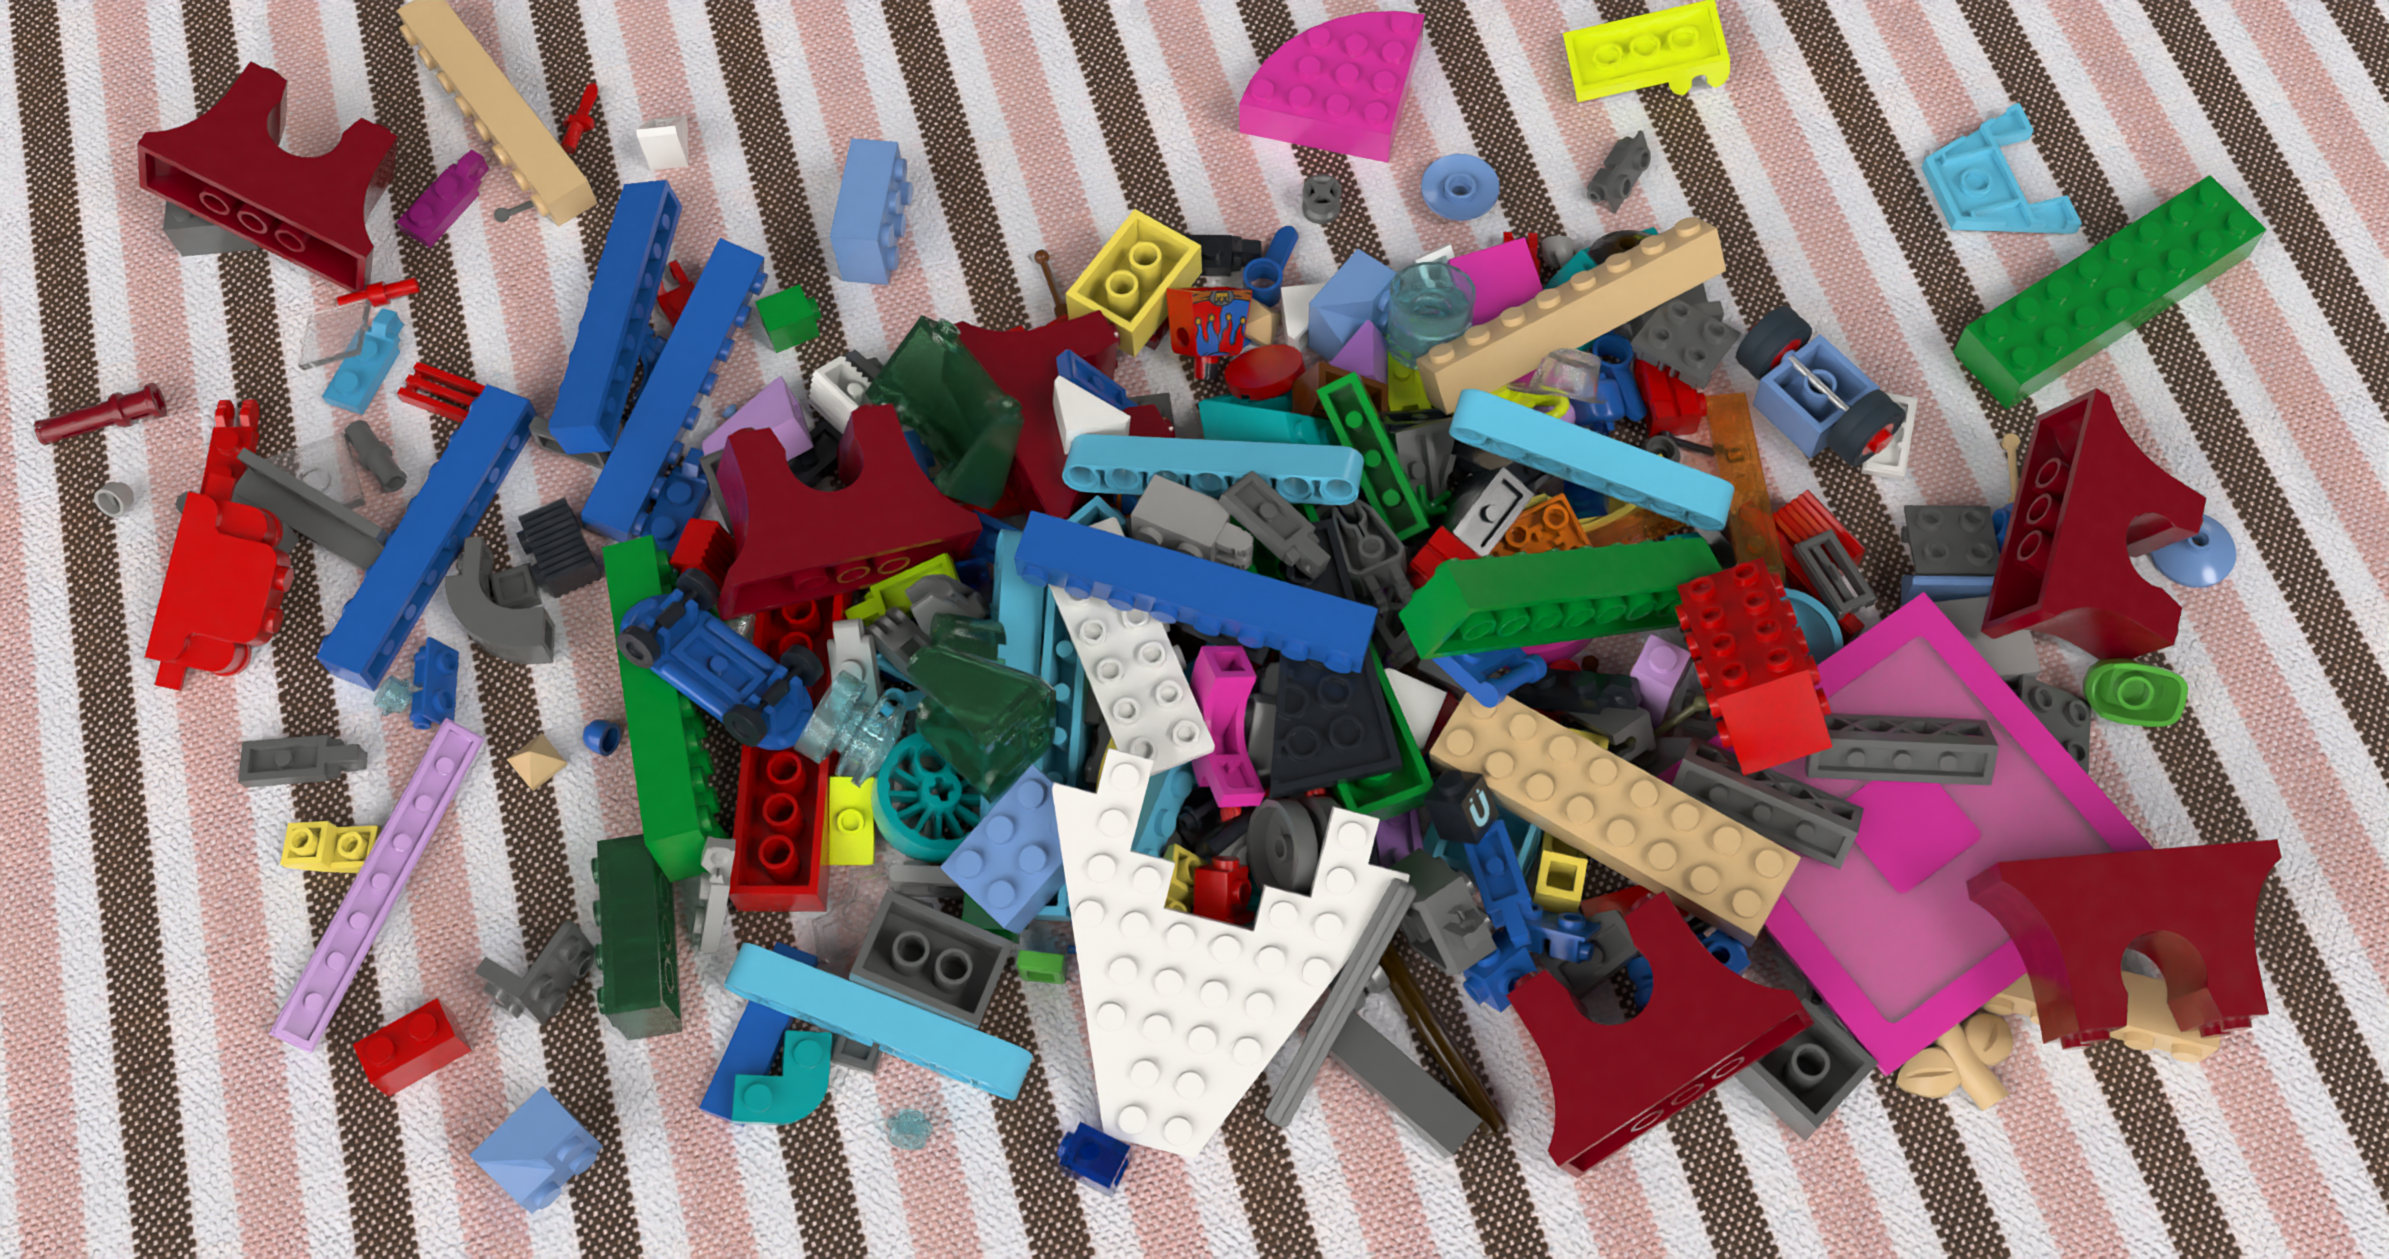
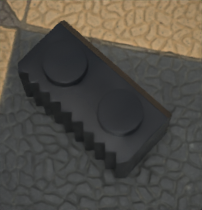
M565 497L518 516L523 530L516 534L526 555L533 553L537 563L530 567L540 588L548 586L554 597L560 598L563 594H569L570 591L584 588L586 584H592L593 581H599L602 578L574 512Z

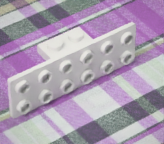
M1115 517L1089 526L1124 536ZM1048 584L1117 750L1153 759L1154 762L1150 776L1212 753L1215 749L1214 742L1183 673L1187 669L1184 656L1178 645L1172 646L1166 632L1170 631L1169 624L1154 619L1148 612L1134 608L1132 611L1118 610L1110 606L1106 600L1092 596L1088 599L1076 598L1066 593L1064 588Z

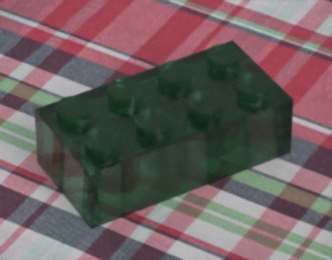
M643 834L597 841L598 857L592 858L591 871L595 884H599V900H594L593 902L594 920L597 927H601L602 942L595 945L597 967L600 971L603 970V987H598L597 989L599 1011L601 1015H605L611 1021L612 1026L616 1027L628 1041L682 1032L673 882H669L648 850Z

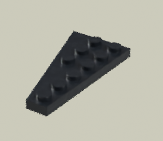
M1333 518L1312 522L1311 524L1316 527L1314 534L1320 540L1318 546L1331 556L1326 570L1316 579L1312 580L1300 571L1296 564L1292 567L1286 564L1285 582L1356 602ZM1368 647L1361 673L1354 671L1338 673L1328 669L1322 662L1308 658L1305 661H1297L1285 657L1280 652L1269 800L1401 771L1403 763L1370 647Z

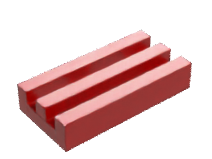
M416 362L413 367L415 370L414 375L409 374L405 379L407 383L406 388L400 387L397 394L402 402L463 423L469 413V409L466 411L416 393L417 390L421 389L438 395L445 400L470 407L475 399L474 397L424 379L475 397L480 396L485 386Z

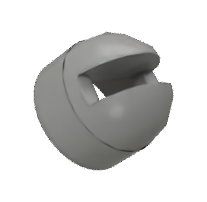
M1551 236L1542 240V257L1547 266L1557 269L1559 264L1564 267L1572 259L1574 251L1573 240L1570 237Z
M109 482L95 493L94 500L97 507L104 514L111 517H120L131 507L134 501V494L129 485L125 483Z

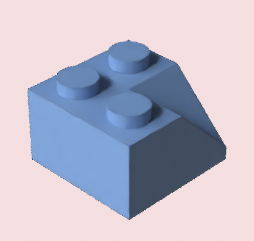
M1357 249L1309 302L1308 347L1331 362L1367 320L1371 321L1382 335H1385L1396 320L1394 308L1398 297V292L1396 291L1397 272L1362 250Z
M542 1086L470 1154V1157L519 1205L534 1214L538 1209H544L551 1205L559 1197L562 1191L561 1187L574 1174L579 1175L585 1172L595 1162L597 1158L596 1153L603 1145L558 1099Z

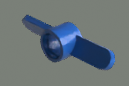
M1284 226L1279 229L1265 257L1252 260L1245 266L1243 271V289L1252 290L1251 298L1269 308L1275 306L1281 299L1283 270L1299 237L1298 232L1293 226ZM1257 279H1268L1275 284L1268 288H1258L1251 283ZM1245 336L1242 349L1248 346L1251 342V340L1246 338Z
M1614 329L1599 337L1593 344L1588 371L1590 375L1605 373L1606 379L1611 378L1617 381L1625 415L1629 419L1638 422L1647 415V408L1629 370L1634 352L1630 342L1625 337L1616 334ZM1600 356H1614L1622 363L1609 364L1604 362Z

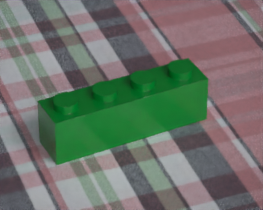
M1354 371L1316 390L1342 446L1351 447L1363 456L1364 465L1360 484L1371 507L1374 508L1401 543L1433 529L1360 375Z

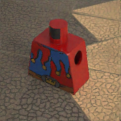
M1228 286L1166 288L1171 348L1173 352L1194 357L1193 378L1204 380L1218 379L1219 356L1239 355L1242 351L1252 290Z

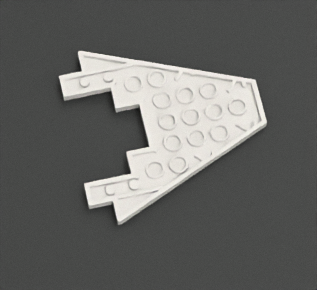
M1108 748L1097 793L1054 782L1052 788L1104 1136L1196 1158L1348 961L1391 881L1394 878H1399L1408 882L1410 875L1405 872L1368 863L1379 818L1333 806L1309 896L1264 884L1253 929L1164 907L1175 861L1131 850L1154 760Z

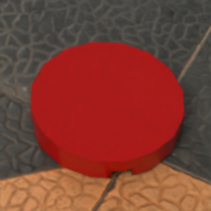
M1280 344L1253 348L1240 354L1228 364L1225 369L1226 385L1228 391L1234 397L1242 399V394L1249 395L1250 400L1255 401L1275 398L1292 390L1293 382L1306 372L1302 353L1292 346Z

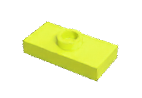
M830 776L829 865L875 864V819L871 806V791L875 776Z

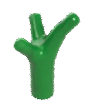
M1423 484L1416 486L1418 499L1429 522L1438 515L1447 512L1446 506L1442 504L1451 497L1449 490H1445L1432 501H1428L1425 486ZM1419 536L1412 538L1407 542L1413 545Z

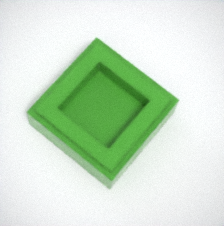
M1019 950L1017 968L1022 980L1060 985L1066 983L1068 968L1064 955Z

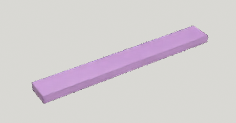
M448 718L443 720L271 1027L269 1035L309 1054L313 1053L485 739L484 737Z

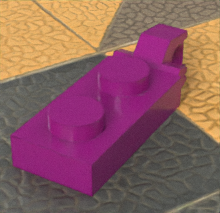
M471 149L458 160L457 165L453 163L448 169H445L396 222L400 231L431 248L480 195L478 191L482 183L480 180L490 170L484 157Z

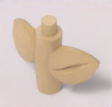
M1992 1014L1972 1016L1962 1026L1958 1023L1933 1042L1934 1046L1924 1048L1902 1066L1896 1084L1902 1090L1926 1098L1948 1096L1960 1085L1980 1110L1984 1111L2010 1094L1987 1066H1995L2008 1058L2013 1047L2011 1030L2006 1021L1999 1016Z

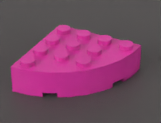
M1405 11L1363 12L1324 22L1307 29L1285 42L1264 61L1249 81L1239 103L1240 133L1388 163L1422 46L1425 14Z

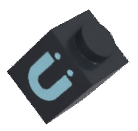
M1444 769L1423 798L1441 840L1478 845L1499 815L1484 776L1480 773Z

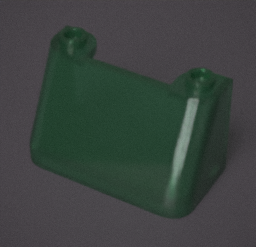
M921 315L865 391V394L877 406L883 403H892L896 409L899 423L913 428L943 466L933 481L943 495L991 510L1004 494L1025 421L1024 416L1020 412L1023 407L1014 397L1005 393L959 338L961 332L954 324L943 318H940L937 322Z
M928 644L924 645L909 660V667L907 668L908 678L915 685H921L929 693L915 709V712L918 714L915 719L916 731L990 804L1032 764L1040 759L1054 742L1056 730V691L1042 677L943 644H937L933 647Z

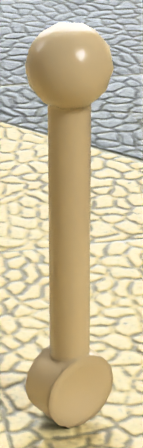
M2013 433L2006 434L2001 442L2008 455L2011 496L2008 498L2007 503L2014 502L2019 485L2016 449L2020 444V438Z

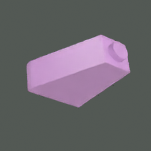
M782 376L773 380L701 442L704 455L723 449L728 435H732L739 429L752 427L758 430L770 427L785 448L787 461L814 447L802 407Z
M1651 634L1632 669L1630 677L1638 679L1641 696L1638 706L1649 711L1652 728L1656 729L1661 725L1693 663V658L1690 652Z

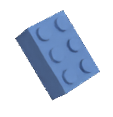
M851 138L830 233L842 281L889 285L891 271L898 269L899 247H897L898 237L903 238L905 235L906 216L903 213L905 205H911L913 194L912 183L906 181L907 160L901 158L898 142Z
M1033 764L940 867L1004 929L1018 935L1066 882L1052 792L1054 781Z

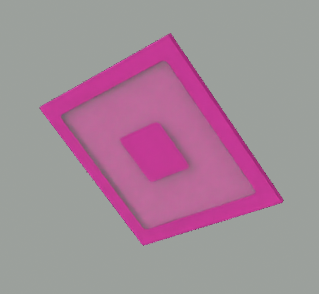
M1925 592L1817 665L1822 681L1819 682V685L1814 686L1815 690L1823 688L1831 713L1986 720L1999 745L1992 785L1808 778L1805 771L1806 756L1770 767L1772 770L1864 808L1858 834L1840 870L1776 843L1800 856L1801 859L1763 927L1861 1048L1878 1062L1876 1066L1885 1077L2027 973L2021 955L2005 929L1988 911L1969 900L1967 880L1995 863L2002 861L2154 849ZM1719 734L1707 741L1724 749ZM1733 746L1725 748V750L1736 754ZM1683 759L1656 778L1672 785Z

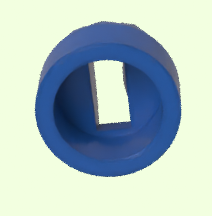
M596 719L583 729L582 739L585 746L597 754L603 756L611 755L620 742L621 728L617 723L605 719Z

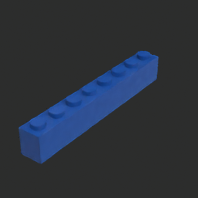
M667 179L624 184L620 199L616 204L615 215L611 228L607 233L605 248L597 265L596 277L588 294L587 306L579 323L578 335L573 350L569 355V364L564 380L559 387V396L555 409L549 419L548 430L567 455L612 451L683 207Z
M719 238L581 512L582 526L619 543L632 540L634 535L641 536L650 517V514L646 513L652 499L658 501L667 484V478L663 476L669 464L676 466L683 453L685 444L681 440L686 430L693 431L699 421L702 409L698 408V405L703 395L711 396L718 381L719 375L715 371L720 361L727 363L735 346V340H732L737 327L740 329L745 327L752 307L748 306L753 294L760 296L765 287L768 274L764 272L763 256Z
M487 384L480 396L472 401L467 417L460 428L452 433L448 447L440 460L430 468L428 479L418 495L410 500L406 514L398 527L388 535L385 547L378 559L366 570L363 583L358 591L344 605L342 616L332 632L322 640L316 658L331 675L373 692L376 690L463 548L465 538L469 537L532 435L529 425L534 416L538 415L529 399Z
M1032 510L1014 556L1017 575L1021 576L1024 581L1031 585L1045 587L1047 584L1064 588L1066 593L1076 598L1088 599L1092 596L1106 600L1110 606L1118 610L1132 611L1134 608L1148 612L1154 619L1163 623L1173 624L1179 621L1190 624L1198 632L1205 635L1218 636L1221 633L1237 638L1238 642L1247 647L1262 648L1266 646L1280 650L1281 654L1293 660L1305 661L1308 658L1322 662L1328 669L1338 673H1350V671L1361 673L1378 608Z

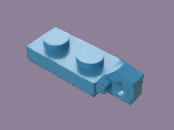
M382 308L372 321V327L367 325L360 332L322 395L327 404L360 415L365 413L400 354L398 345L401 339L398 334L403 328L404 323L401 322L397 312Z

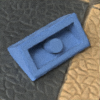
M1904 575V577H1901V605L1904 606L1923 592L1933 602L1990 596L1994 576Z

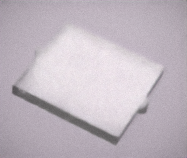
M366 298L310 314L305 335L300 340L302 349L298 367L302 370H307L360 355L362 353L365 333L370 328L367 323L371 302Z

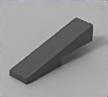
M1352 1010L1329 1055L1371 1095L1377 1094L1441 1156L1444 1158L1452 1156L1483 1120ZM1312 1024L1306 1029V1033L1309 1032Z

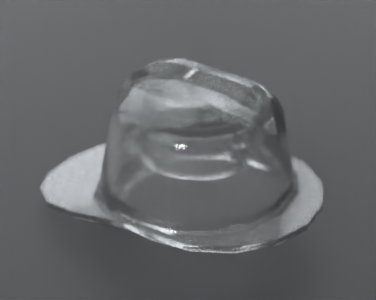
M1572 348L1557 349L1543 357L1531 381H1516L1506 385L1508 389L1522 393L1564 396L1598 404L1607 402V398L1598 393L1600 358L1597 355Z

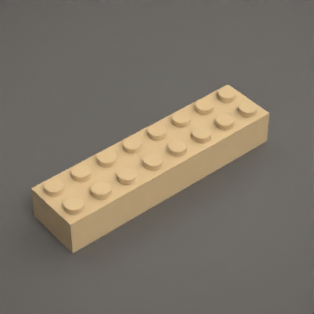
M1466 692L1429 752L1432 768L1441 773L1444 769L1483 774L1494 803L1653 893L1659 894L1664 890L1674 905L1750 948L1801 859L1800 856L1508 695H1506L1502 703L1488 708Z

